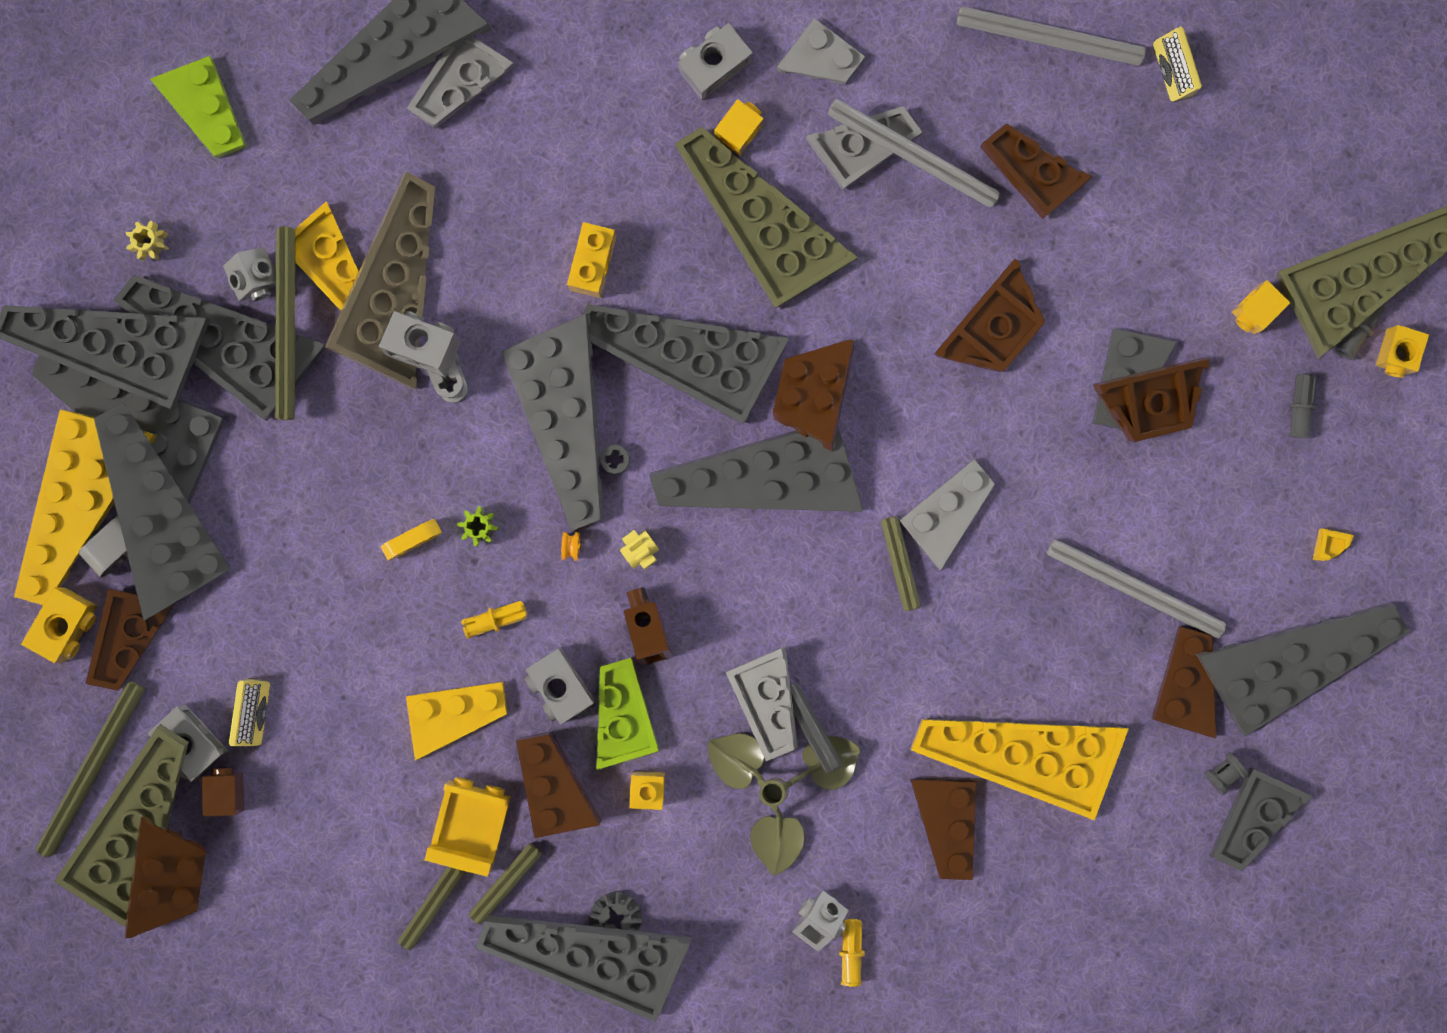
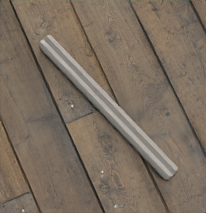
M965 6L960 7L957 15V24L959 26L1138 66L1141 65L1145 57V48L1143 46Z
M836 99L831 104L828 115L985 206L993 207L997 202L1000 193L994 188L843 101Z
M1053 540L1048 547V556L1214 638H1220L1226 629L1225 622L1059 540Z

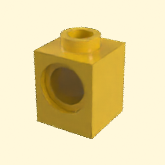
M737 99L714 129V137L740 156L762 128L763 118L760 116L762 112L752 103L747 101L744 104Z
M1266 280L1258 284L1232 313L1237 317L1235 322L1242 330L1248 333L1251 331L1253 334L1263 331L1290 302Z
M1400 325L1386 329L1375 366L1385 368V374L1397 378H1404L1405 375L1418 372L1429 334ZM1398 346L1405 350L1406 357L1404 361L1400 360L1396 355Z
M633 771L631 774L629 808L662 810L664 805L665 773Z

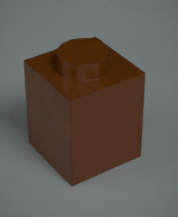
M233 767L213 768V773L202 777L203 816H231L244 811L243 772L233 773Z

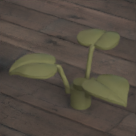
M732 734L708 741L709 758L718 777L732 788L744 789L750 785L753 776H755L758 780V785L761 786L759 790L761 801L766 806L771 807L772 811L776 814V818L765 816L759 819L752 827L750 834L752 849L773 876L780 874L793 864L799 856L805 841L804 829L798 819L793 817L782 819L779 805L787 799L789 787L812 774L816 785L823 789L835 790L843 787L854 774L860 753L859 746L854 742L838 736H827L842 762V766L831 773L824 771L813 749L808 744L803 750L802 758L809 768L785 782L777 777L766 781L762 774L757 771L764 762V756L754 737L747 734Z

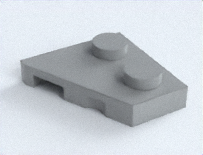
M814 18L779 63L777 71L784 74L788 72L806 76L805 78L816 80L826 79L832 83L846 85L864 61L865 56Z

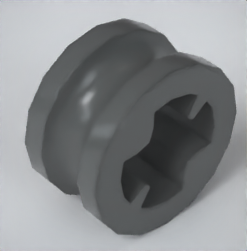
M610 445L601 453L600 461L603 469L615 475L621 474L628 468L630 457L622 446ZM613 451H620L619 456H624V463H619L617 469L610 468L611 463H606L607 456H612Z

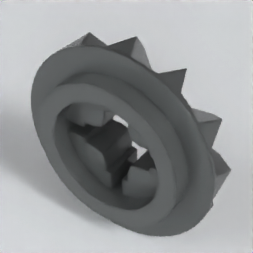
M611 892L601 896L594 903L590 913L591 926L619 929L618 927L616 928L614 923L603 925L611 916V906L617 915L628 913L621 920L620 929L639 931L642 914L639 905L631 896L622 892Z

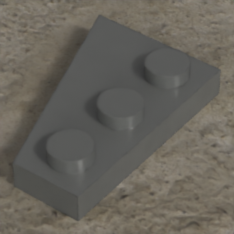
M1250 767L1248 770L1249 776L1244 779L1209 856L1243 871L1269 844L1270 838L1282 826L1285 827L1292 819L1291 816L1313 796Z

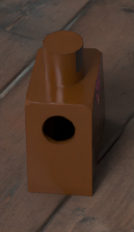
M645 587L628 591L626 594L630 609L624 610V615L637 661L642 666H647L673 658L656 602L649 603ZM645 618H649V625L641 627L640 622Z

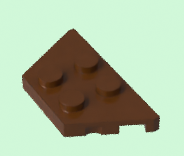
M1016 258L934 353L936 357L1002 373L1044 325L1045 320L1034 302V295L1020 270L1021 265Z
M845 340L786 358L773 408L774 420L785 426L793 427L797 433L806 438L808 436L822 442L823 448L833 451L854 352V341Z
M1198 358L1093 384L1094 389L1128 441L1138 442L1192 428L1196 414L1195 406L1202 392V388L1198 387L1203 368L1208 369L1209 358Z
M140 817L125 925V938L135 937L197 912L206 854L205 846L193 840H186L179 833L169 828L165 830L153 824L151 819L147 817Z

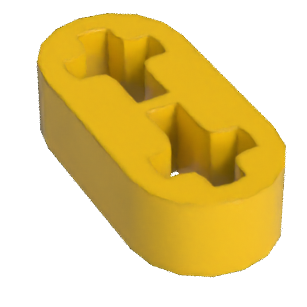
M431 519L393 538L380 547L387 561H391L442 534V531L436 519Z

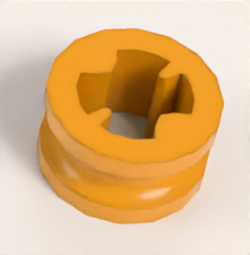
M563 532L561 545L562 560L572 557L574 561H579L580 532H575L572 536L568 532Z

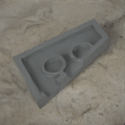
M1113 329L1111 331L1101 382L1163 367L1177 342ZM1098 395L1092 424L1121 430Z

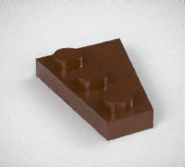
M1007 123L980 146L1042 219L1092 178L1086 172L1082 171L1080 173L1067 164L1068 161L1058 155L1055 157L1043 150L1038 142Z

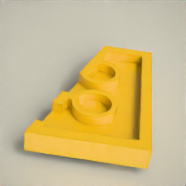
M325 202L294 229L295 263L341 311L359 270L328 203Z
M504 682L406 696L415 761L508 714Z

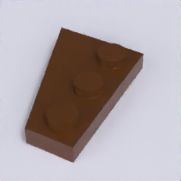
M109 588L85 684L119 691L175 603L144 621L136 593Z
M1178 626L1151 719L1216 739L1214 685L1196 656V653L1213 651L1212 636Z
M910 779L939 878L973 880L976 782Z

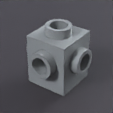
M265 247L237 252L223 265L228 276L229 285L234 290L238 301L252 298L253 302L261 301L271 295L270 291L276 286V268L272 264Z
M822 891L814 899L808 897L798 910L801 917L792 932L819 952L832 939L835 941L842 934L846 927L843 920L849 910L834 897Z

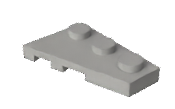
M472 36L465 40V45L457 49L453 46L444 51L407 109L436 129L515 67L514 63Z
M904 106L870 116V118L910 141H914L922 134L921 129ZM840 125L826 132L806 136V140L842 190L851 186L895 154L846 125Z
M975 459L899 520L939 571H941L995 485Z
M786 646L726 672L766 761L793 751L798 747Z

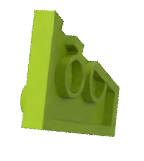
M210 56L150 78L215 158L218 159L247 147L215 63Z
M632 657L600 666L596 770L659 752Z

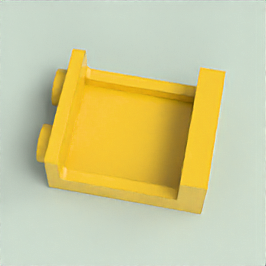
M455 777L454 781L448 780L444 784L443 800L432 842L427 848L424 861L488 877L493 869L511 796L505 795V789L486 785L485 789L474 787L472 780Z

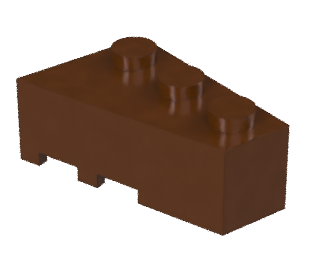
M553 732L520 737L516 740L534 837L539 838L599 826L602 819L592 805L584 787L579 782Z

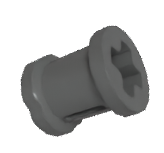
M1230 752L1225 755L1226 760L1212 771L1206 770L1204 772L1206 778L1221 795H1225L1227 788L1239 778L1249 776L1244 766Z

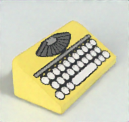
M1181 26L1153 43L1172 102L1192 97L1202 87L1184 28Z
M254 679L239 680L229 739L230 746L261 745L270 682Z

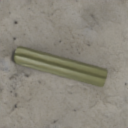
M897 516L881 520V526L902 608L904 611L918 609L920 601L899 519Z
M529 843L470 910L468 915L478 925L483 924L488 915L496 909L542 855L539 847Z
M451 867L446 868L398 939V943L402 947L410 951L415 947L463 876V870Z

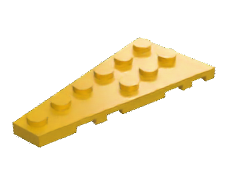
M65 409L59 410L14 594L15 598L43 605L52 588L63 585L70 574L71 567L79 556L80 549L88 542L94 531L98 530L115 503L94 417ZM143 431L152 445L158 435Z
M921 719L910 750L1095 820L1129 729L1122 727Z

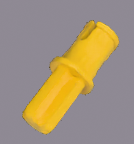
M522 601L497 609L489 607L488 612L462 619L461 623L463 626L465 625L463 631L467 639L492 630L499 632L501 627L525 620L527 618V610Z
M845 919L843 921L846 927L843 931L842 949L839 950V955L842 956L841 985L856 987L862 984L861 962L862 957L865 956V951L862 950V922L858 919Z

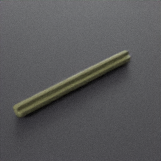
M281 226L276 229L275 417L282 421H290L295 418V230L289 226Z
M131 681L124 687L36 846V852L42 856L50 857L55 854L141 699L145 688L140 684Z

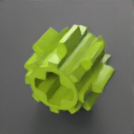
M481 506L477 507L475 514L465 510L464 514L467 519L465 522L457 523V526L464 527L465 530L461 539L467 540L472 537L473 544L479 547L481 539L492 543L491 531L499 530V527L492 525L491 522L495 517V513L484 515V510ZM478 517H480V522L486 524L485 530H480L479 535L476 536V530L471 529V524L476 523Z

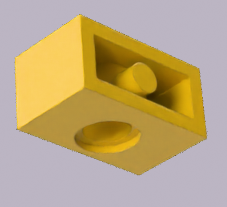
M586 222L582 223L567 282L570 291L601 298L617 238L615 230Z
M53 587L21 645L55 664L73 659L79 651L81 644L78 641L84 631L87 632L96 620L97 616L94 612L98 605L66 587ZM62 618L68 624L67 632L64 635L58 629V623Z

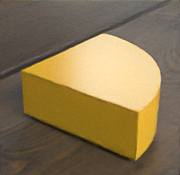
M1320 528L1313 560L1325 561L1339 556L1350 546L1354 535Z

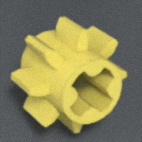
M151 220L147 227L138 221L135 222L136 228L132 232H126L131 242L126 247L127 250L131 252L138 251L137 259L145 261L147 255L158 261V254L162 249H169L164 245L163 241L168 236V233L163 230L157 231L158 224ZM144 238H147V239H150V238H151L150 244H148V243H144V244H143Z
M633 530L622 538L626 545L619 550L633 569L641 564L645 570L657 561L654 554L660 549L646 530L640 535Z

